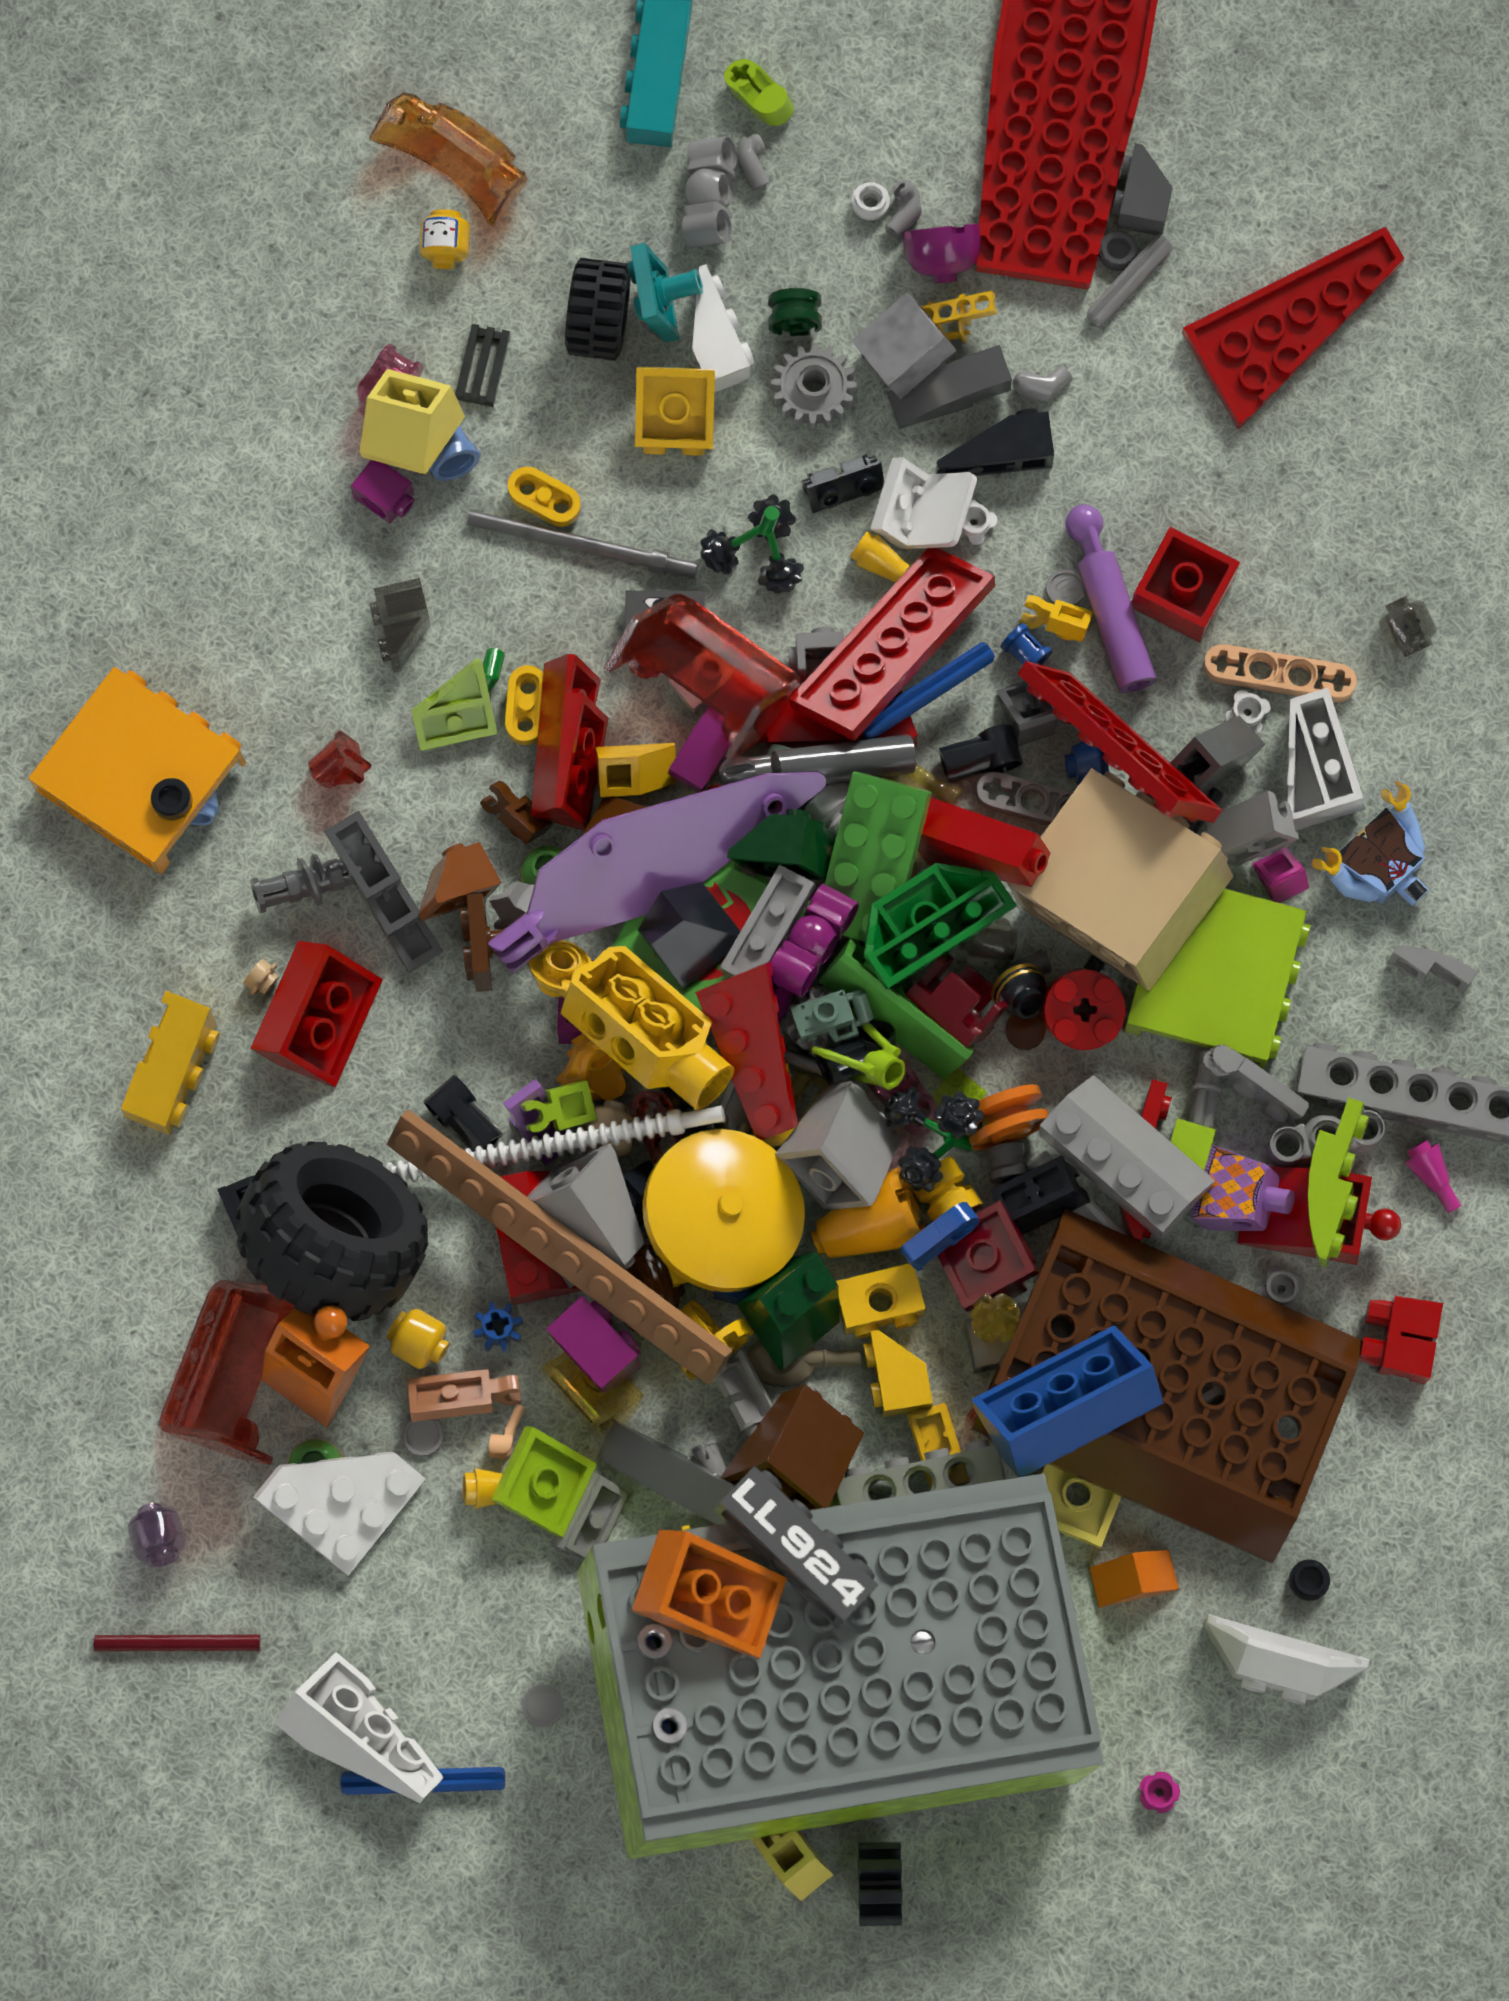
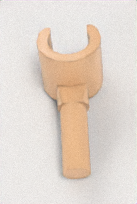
M516 1404L505 1427L504 1435L491 1433L488 1448L489 1457L507 1459L511 1456L514 1435L524 1413V1406Z

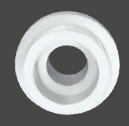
M867 182L855 189L852 194L851 205L855 214L860 218L870 221L877 220L887 213L890 206V196L887 190L880 184ZM866 198H874L878 204L875 207H867L863 202Z

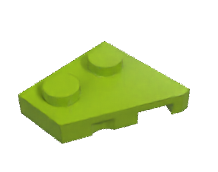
M481 658L474 659L411 709L420 751L498 734Z

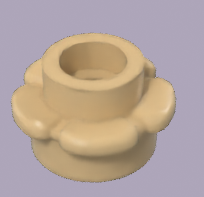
M261 959L248 974L243 984L251 990L250 994L252 996L258 992L265 996L279 979V976L274 973L277 968L276 963L270 965L267 961Z

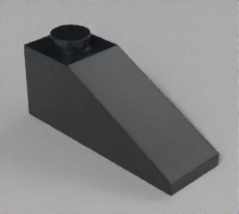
M1030 408L1020 410L1015 415H1009L937 460L935 474L970 472L975 476L1052 468L1054 448L1049 412H1038L1037 409Z

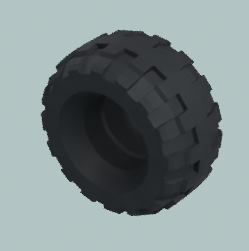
M310 1141L305 1146L301 1143H296L285 1147L283 1151L274 1154L269 1162L264 1161L238 1207L236 1218L239 1220L236 1228L238 1236L237 1246L242 1258L247 1259L246 1266L255 1279L261 1280L267 1286V1291L279 1300L284 1299L294 1305V1309L308 1315L311 1313L316 1314L324 1306L334 1305L341 1308L351 1321H361L369 1319L372 1314L377 1315L386 1308L393 1307L405 1294L426 1256L424 1253L428 1246V1224L425 1215H421L423 1207L416 1194L411 1193L407 1188V1183L396 1172L392 1173L385 1168L381 1161L370 1155L367 1157L355 1151V1148L342 1144L333 1146L327 1145L326 1142Z

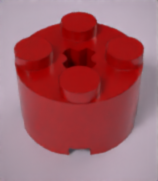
M1087 968L1066 970L1052 980L1044 994L1045 999L1041 1011L1043 1024L1057 1041L1070 1048L1085 1051L1100 1048L1114 1040L1121 1030L1126 1011L1123 994L1112 979L1100 972ZM1085 998L1086 1003L1092 1005V1012L1086 1013L1085 1019L1081 1020V1016L1074 1013L1073 1009L1074 1006L1081 1004V999Z

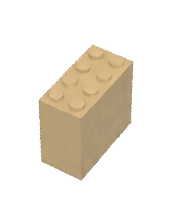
M1091 768L1040 837L1051 853L1044 872L1037 877L1032 887L1007 882V885L1024 911L1150 991L1233 878V874L1227 864L1229 859L1221 851L1222 844L1214 837L1205 832L1200 836L1188 829L1190 827L1189 823L1179 815L1171 818L1156 809L1153 805L1155 801L1146 794L1138 791L1134 795L1124 789L1125 783L1114 774L1106 771L1102 775Z

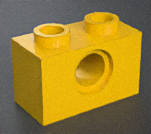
M910 1263L836 1281L839 1293V1312L845 1335L855 1333L856 1338L870 1337V1331L879 1330L878 1327L893 1323L896 1329L910 1327L919 1323L918 1317L925 1315L926 1308L916 1269ZM876 1294H884L890 1298L892 1306L887 1311L878 1312L870 1306V1298Z

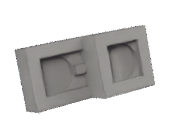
M1397 945L1388 960L1419 983H1422L1431 971L1463 994L1477 974V971L1452 957L1413 946Z

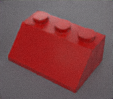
M298 940L250 1049L276 1065L336 1088L383 979L327 944Z
M524 1171L500 1177L527 1197L551 1171ZM496 1227L512 1305L581 1292L576 1286L569 1288L559 1273Z

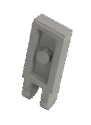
M1219 1044L1201 1054L1200 1064H1202V1068L1205 1071L1209 1072V1075L1214 1078L1225 1077L1233 1083L1232 1087L1237 1093L1248 1099L1254 1098L1265 1106V1112L1273 1119L1289 1123L1302 1118L1309 1108V1103L1248 1058L1243 1057L1234 1049H1229V1046Z

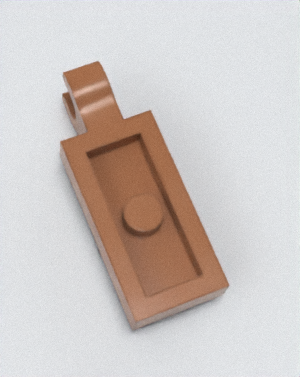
M489 1369L407 1379L412 1422L493 1412L492 1402H499L503 1405L522 1403L518 1375H507L501 1378L490 1379Z

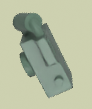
M843 989L790 1007V1014L801 1043L808 1040L810 1042L817 1041V1037L826 1034L831 1037L835 1044L857 1037L858 1031L856 1027L868 1024L874 1018L866 991L860 990L845 994ZM852 1000L857 1019H854L848 1001ZM851 1026L853 1032L841 1036L837 1035V1030Z

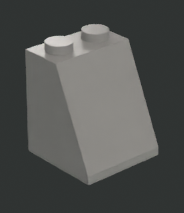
M851 1081L842 1082L826 1087L775 1155L792 1169L800 1183L825 1210L871 1206L876 1200L902 1137L897 1132L893 1133L886 1126L888 1118L883 1113L877 1111L868 1101L866 1092L860 1086Z
M610 1143L555 1166L527 1196L625 1270L635 1262L633 1256L645 1244L616 1152ZM562 1276L569 1288L575 1286Z

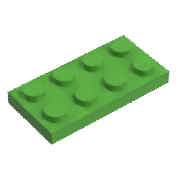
M858 771L852 773L825 884L859 902L857 914L848 930L842 934L843 936L865 942L870 905L911 879L932 792Z

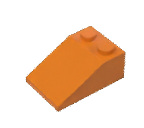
M659 1530L632 1611L667 1627L755 1658H761L787 1577L688 1531Z

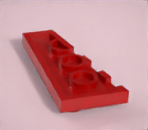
M771 961L695 992L703 1013L712 1020L710 1029L722 1057L734 1067V1073L731 1078L755 1137L760 1140H765L798 1126L790 1074L786 1071L784 1036L780 1034L777 1016L779 1012L777 995H774L771 976H773Z

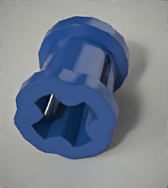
M1022 623L1005 638L1000 647L1005 652L1009 651L1022 665L1025 661L1040 665L1044 664L1053 650L1049 646L1043 647L1028 632V626Z

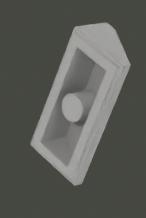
M593 1473L564 1537L554 1536L551 1546L583 1561L593 1544L607 1542L631 1492L603 1476Z

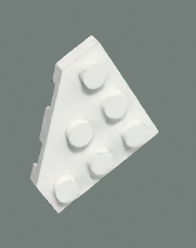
M394 1452L375 1453V1455L360 1457L350 1456L319 1460L318 1462L278 1465L253 1498L339 1570L349 1576L426 1478Z

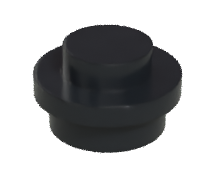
M1311 1559L1303 1560L1292 1568L1289 1574V1586L1293 1594L1299 1599L1315 1601L1323 1597L1328 1591L1330 1575L1322 1563Z

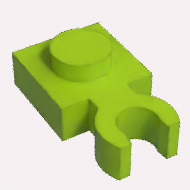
M579 1080L545 1090L548 1102L542 1103L536 1100H528L520 1105L523 1111L536 1109L539 1113V1118L535 1123L525 1125L526 1130L531 1132L544 1130L550 1121H553L555 1130L560 1131L597 1120L587 1080Z

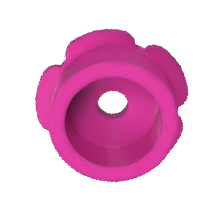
M1159 1771L1153 1776L1147 1775L1139 1785L1141 1791L1140 1801L1148 1810L1155 1809L1158 1813L1168 1812L1173 1808V1803L1180 1797L1179 1785L1174 1783L1172 1776L1166 1772ZM1158 1788L1162 1789L1163 1795L1157 1796L1155 1790Z

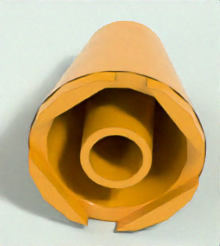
M898 1167L887 1172L877 1198L871 1206L831 1210L815 1221L817 1230L811 1231V1236L818 1253L826 1252L829 1259L900 1249L902 1245L926 1228L924 1222L920 1224L916 1222L919 1221L917 1210H920L909 1184L900 1177V1168Z

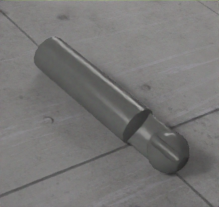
M906 734L773 751L771 755L748 758L734 756L721 764L718 771V781L721 786L766 773L820 772L825 776L826 785L850 782L852 773L855 771L879 778L907 775L915 772L916 752L911 736Z

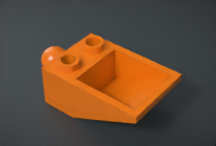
M324 1306L316 1314L311 1313L310 1315L293 1309L278 1323L267 1345L262 1381L327 1428L333 1421L370 1345L346 1329L347 1316L337 1306Z

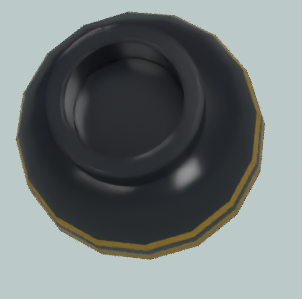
M1029 963L1019 964L1006 970L993 985L991 993L993 1003L1004 1000L1009 1005L1005 1013L1018 1015L1024 1019L1038 1015L1042 1011L1045 999L1044 994L1047 989L1045 976L1038 966Z

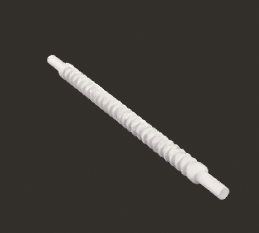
M722 1106L684 1113L680 1109L667 1111L666 1116L657 1113L654 1119L650 1115H646L643 1121H640L639 1117H634L632 1123H629L627 1119H623L621 1125H618L616 1121H612L610 1127H606L604 1123H601L598 1129L590 1125L587 1131H584L582 1127H578L576 1133H572L570 1129H567L565 1135H561L559 1131H556L554 1137H550L549 1134L545 1133L543 1139L533 1136L532 1141L521 1138L518 1144L515 1140H510L507 1146L503 1142H499L496 1148L492 1144H488L485 1150L481 1146H477L474 1152L470 1148H466L465 1151L483 1165H490L491 1168H496L499 1162L503 1166H507L510 1160L514 1164H518L521 1158L525 1162H529L532 1156H535L536 1160H540L543 1154H546L548 1158H552L554 1152H557L559 1156H563L565 1150H568L570 1154H574L576 1148H580L582 1152H585L587 1146H591L595 1150L598 1148V1144L604 1146L609 1144V1142H614L618 1146L621 1140H625L629 1144L632 1142V1138L642 1141L645 1135L649 1139H654L656 1133H659L660 1137H665L666 1132H670L671 1135L683 1134L686 1128L724 1122L725 1115ZM399 1160L397 1166H393L391 1162L386 1164V1168L392 1173L396 1172L406 1183L408 1179H411L413 1183H417L419 1177H422L425 1181H428L430 1178L410 1162L404 1164L402 1160Z

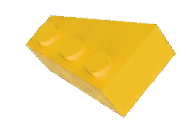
M165 990L161 1002L167 1004V1008L159 1026L153 1025L151 1027L148 1038L152 1039L143 1061H139L121 1111L125 1118L169 1135L173 1126L180 1127L188 1109V1105L184 1104L186 1096L190 1089L195 1091L198 1088L204 1073V1068H201L200 1065L206 1053L211 1055L214 1052L220 1038V1032L216 1031L218 1026L209 1007Z

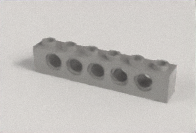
M1314 1043L1313 1047L1306 1045L1303 1051L1295 1093L1310 1104L1344 1110L1348 1097L1364 1102V1110L1374 1111L1382 1119L1509 1145V1087L1495 1085L1496 1081L1492 1078L1472 1076L1470 1080L1456 1077V1072L1446 1068H1432V1071L1416 1068L1415 1063L1402 1059H1395L1392 1063L1376 1060V1055L1364 1051H1354L1353 1055L1337 1052V1047L1326 1043ZM1336 1069L1345 1071L1350 1077V1083L1343 1086L1335 1084L1330 1077V1072ZM1373 1078L1384 1079L1388 1083L1390 1091L1385 1094L1376 1093L1370 1086V1080ZM1413 1086L1423 1087L1429 1094V1100L1426 1102L1414 1100L1410 1095L1409 1088ZM1453 1094L1464 1096L1468 1101L1469 1108L1466 1110L1453 1108L1450 1104L1449 1096ZM1493 1102L1503 1104L1508 1110V1117L1504 1119L1494 1117L1489 1110V1104Z

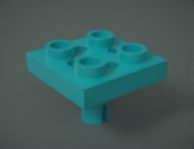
M646 243L630 246L632 261H628V269L633 284H637L638 297L634 298V306L639 320H644L648 324L650 331L655 332L664 342L679 340L680 336L673 300L695 294H703V283L697 269H694L690 272L669 277L667 266Z

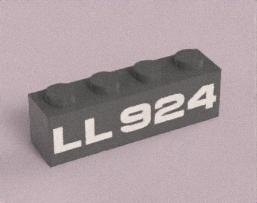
M754 1466L719 1502L714 1511L777 1572L787 1577V1581L838 1629L878 1586L873 1580L875 1577L873 1571L863 1561L859 1559L853 1561L842 1550L844 1545L833 1532L828 1529L822 1531L811 1520L813 1515L804 1504L798 1500L792 1502L780 1491L782 1485L770 1472L766 1470L760 1472Z

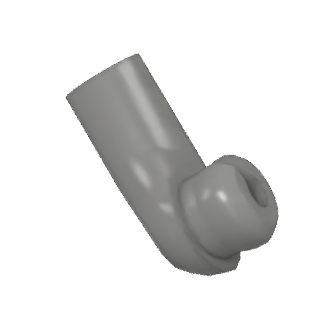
M752 134L748 138L743 137L738 142L740 167L752 190L770 182L756 156L765 150L764 142L758 134Z

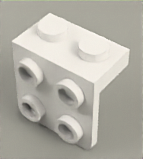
M904 457L892 458L870 529L900 549L953 547L958 543L962 533L977 477L970 472L927 474Z

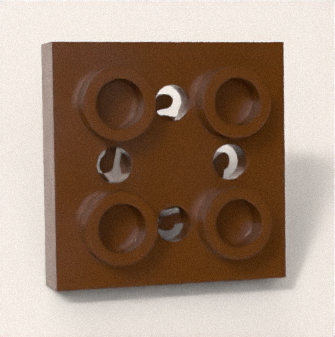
M483 893L467 895L468 907L460 908L464 942L471 943V946L463 947L467 981L474 980L476 992L492 991L490 958H493V954H497V952L492 950L488 942L504 929L491 930L490 926L487 927Z

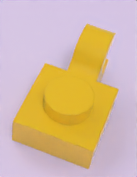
M1028 595L1024 607L1033 609L1037 615L1023 613L1019 624L1025 623L1029 629H1035L1046 624L1045 630L1055 633L1061 639L1083 642L1091 623L1093 611L1056 599L1055 604H1051L1038 596Z

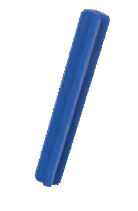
M981 642L891 700L861 734L865 739L878 737L991 664L995 657L992 649H990L987 643Z
M502 1767L441 1768L438 1771L444 1778L432 1792L503 1790L506 1785L505 1770ZM344 1771L341 1774V1791L345 1795L397 1793L353 1771Z

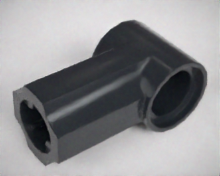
M1011 724L996 725L983 730L978 734V737L939 748L941 765L948 783L988 771L1003 773V768L1010 771L1023 764Z
M880 1020L869 1022L890 1044L896 1046V1032L893 1025ZM861 1027L859 1037L827 1050L863 1062L868 1053L883 1049ZM816 1055L817 1065L821 1071L822 1078L828 1085L862 1073L856 1069Z
M455 1075L450 1077L423 1101L434 1117L438 1115L437 1120L445 1128L449 1126L467 1148H470L472 1152L475 1151L477 1146H481L483 1150L487 1149L488 1144L494 1146L503 1136L500 1129L476 1104L477 1100L471 1091Z

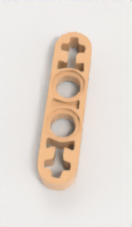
M1218 644L1211 647L1207 651L1203 662V670L1206 676L1211 681L1293 696H1302L1329 688L1333 702L1348 700L1353 695L1357 685V677L1354 671L1344 664L1226 644ZM1219 655L1226 656V663L1238 665L1240 658L1246 659L1242 668V676L1236 675L1238 667L1226 666L1224 672L1217 671V665L1211 663V661H1217ZM1256 661L1265 662L1270 666L1271 675L1267 679L1258 680L1251 675L1249 666ZM1294 668H1303L1309 673L1310 682L1304 686H1296L1290 682L1288 673ZM1318 671L1324 672L1321 678L1323 680L1332 681L1335 675L1343 676V682L1349 684V686H1343L1341 692L1334 690V684L1323 681L1320 689L1314 688L1318 678Z

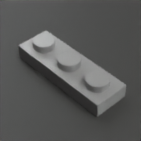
M779 865L720 966L721 972L732 977L771 961L777 950L782 947L783 942L788 937L816 888L815 883Z

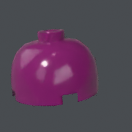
M965 224L964 227L944 226L902 232L904 251L910 266L920 275L934 276V284L957 282V274L970 270L976 263L980 253L981 238L979 224Z

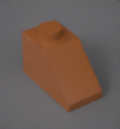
M480 842L465 847L463 843H458L443 851V858L432 869L418 913L421 921L468 907L467 895L483 893L485 901L500 886L502 882Z

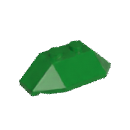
M935 863L870 905L864 958L887 990L912 977L934 963L939 957L948 954L1017 907V904L995 872L978 871L966 867Z

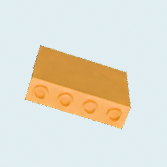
M114 666L28 779L35 791L162 875L170 864L167 853L233 766L237 763L244 767L246 761L240 750L242 745L235 738L225 732H222L219 736L208 729L210 724L202 716L193 711L187 715L177 708L179 706L178 702L170 695L161 690L158 694L146 688L147 682L137 673L128 670L125 674ZM167 778H176L183 781L188 786L193 798L192 807L188 814L174 821L161 818L151 804L153 788L157 783Z

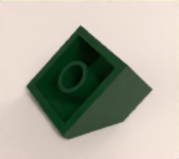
M788 809L786 815L770 814L728 850L727 858L749 871L765 877H772L778 866L781 865L808 880L825 882L837 834L827 829L825 822L811 819L809 812Z
M817 1252L791 1257L779 1272L764 1283L753 1288L736 1302L779 1370L785 1369L840 1323L838 1284Z

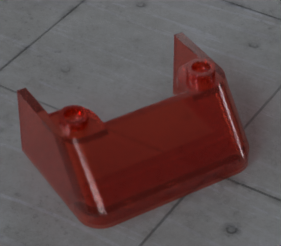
M673 594L632 617L604 666V669L610 673L626 663L636 676L643 679L657 678L665 674L722 715L725 719L721 724V729L725 733V739L732 744L725 757L731 761L756 745L790 702L789 698L801 685V680L794 671L698 602L682 594Z
M229 1280L216 1282L207 1293L160 1415L161 1430L179 1439L236 1459L271 1465L274 1457L256 1449L259 1443L258 1426L256 1422L248 1419L247 1416L262 1379L267 1345L278 1323L295 1306L284 1299L279 1300L267 1291L266 1285Z

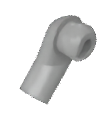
M908 180L899 181L894 186L893 193L895 195L897 214L885 225L886 231L897 240L901 238L902 232H906L919 219L922 213L918 189Z
M1060 365L1047 377L1029 374L1025 371L1020 372L1013 379V387L1024 398L1045 402L1069 384L1073 377L1064 366Z

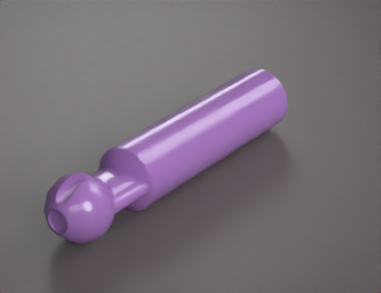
M1081 504L1070 510L1065 521V529L1071 539L1081 543L1085 555L1078 563V569L1119 692L1131 693L1154 684L1157 681V677L1116 555L1113 551L1103 550L1099 538L1103 528V517L1099 510L1093 506Z

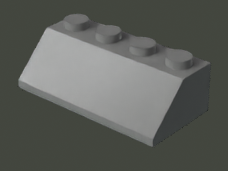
M1094 1075L1070 1092L1039 1127V1136L1159 1241H1162L1215 1183L1212 1177Z

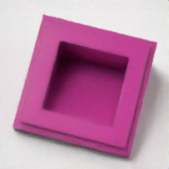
M1287 847L1252 864L1253 869L1273 902L1282 903L1309 889L1305 869Z

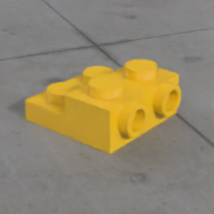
M637 367L635 447H643L644 454H666V448H682L683 455L692 456L705 455V449H713L715 369Z

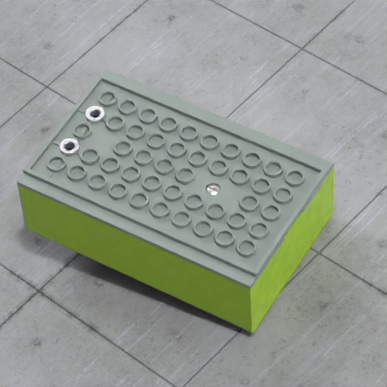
M1045 1473L809 1510L813 1515L811 1520L822 1531L828 1529L833 1532L843 1543L844 1547L842 1550L853 1561L859 1559L873 1571L875 1575L873 1580L878 1586L837 1629L786 1580L761 1658H755L667 1627L632 1611L657 1535L593 1544L577 1570V1577L628 1860L1078 1783L1104 1764L1097 1716L1052 1495L1048 1490ZM729 1524L682 1530L688 1531L779 1573Z

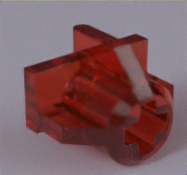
M341 730L335 734L333 740L308 762V769L312 778L319 785L326 788L352 784L354 782L360 784L364 781V773L372 766L370 762L361 757L359 743Z

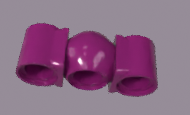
M822 884L806 907L805 916L798 919L788 939L783 942L782 947L777 950L771 959L773 976H771L772 983L800 998L803 997L819 973V965L824 964L828 960L836 946L837 940L840 941L842 934L852 924L859 909V902L826 884Z

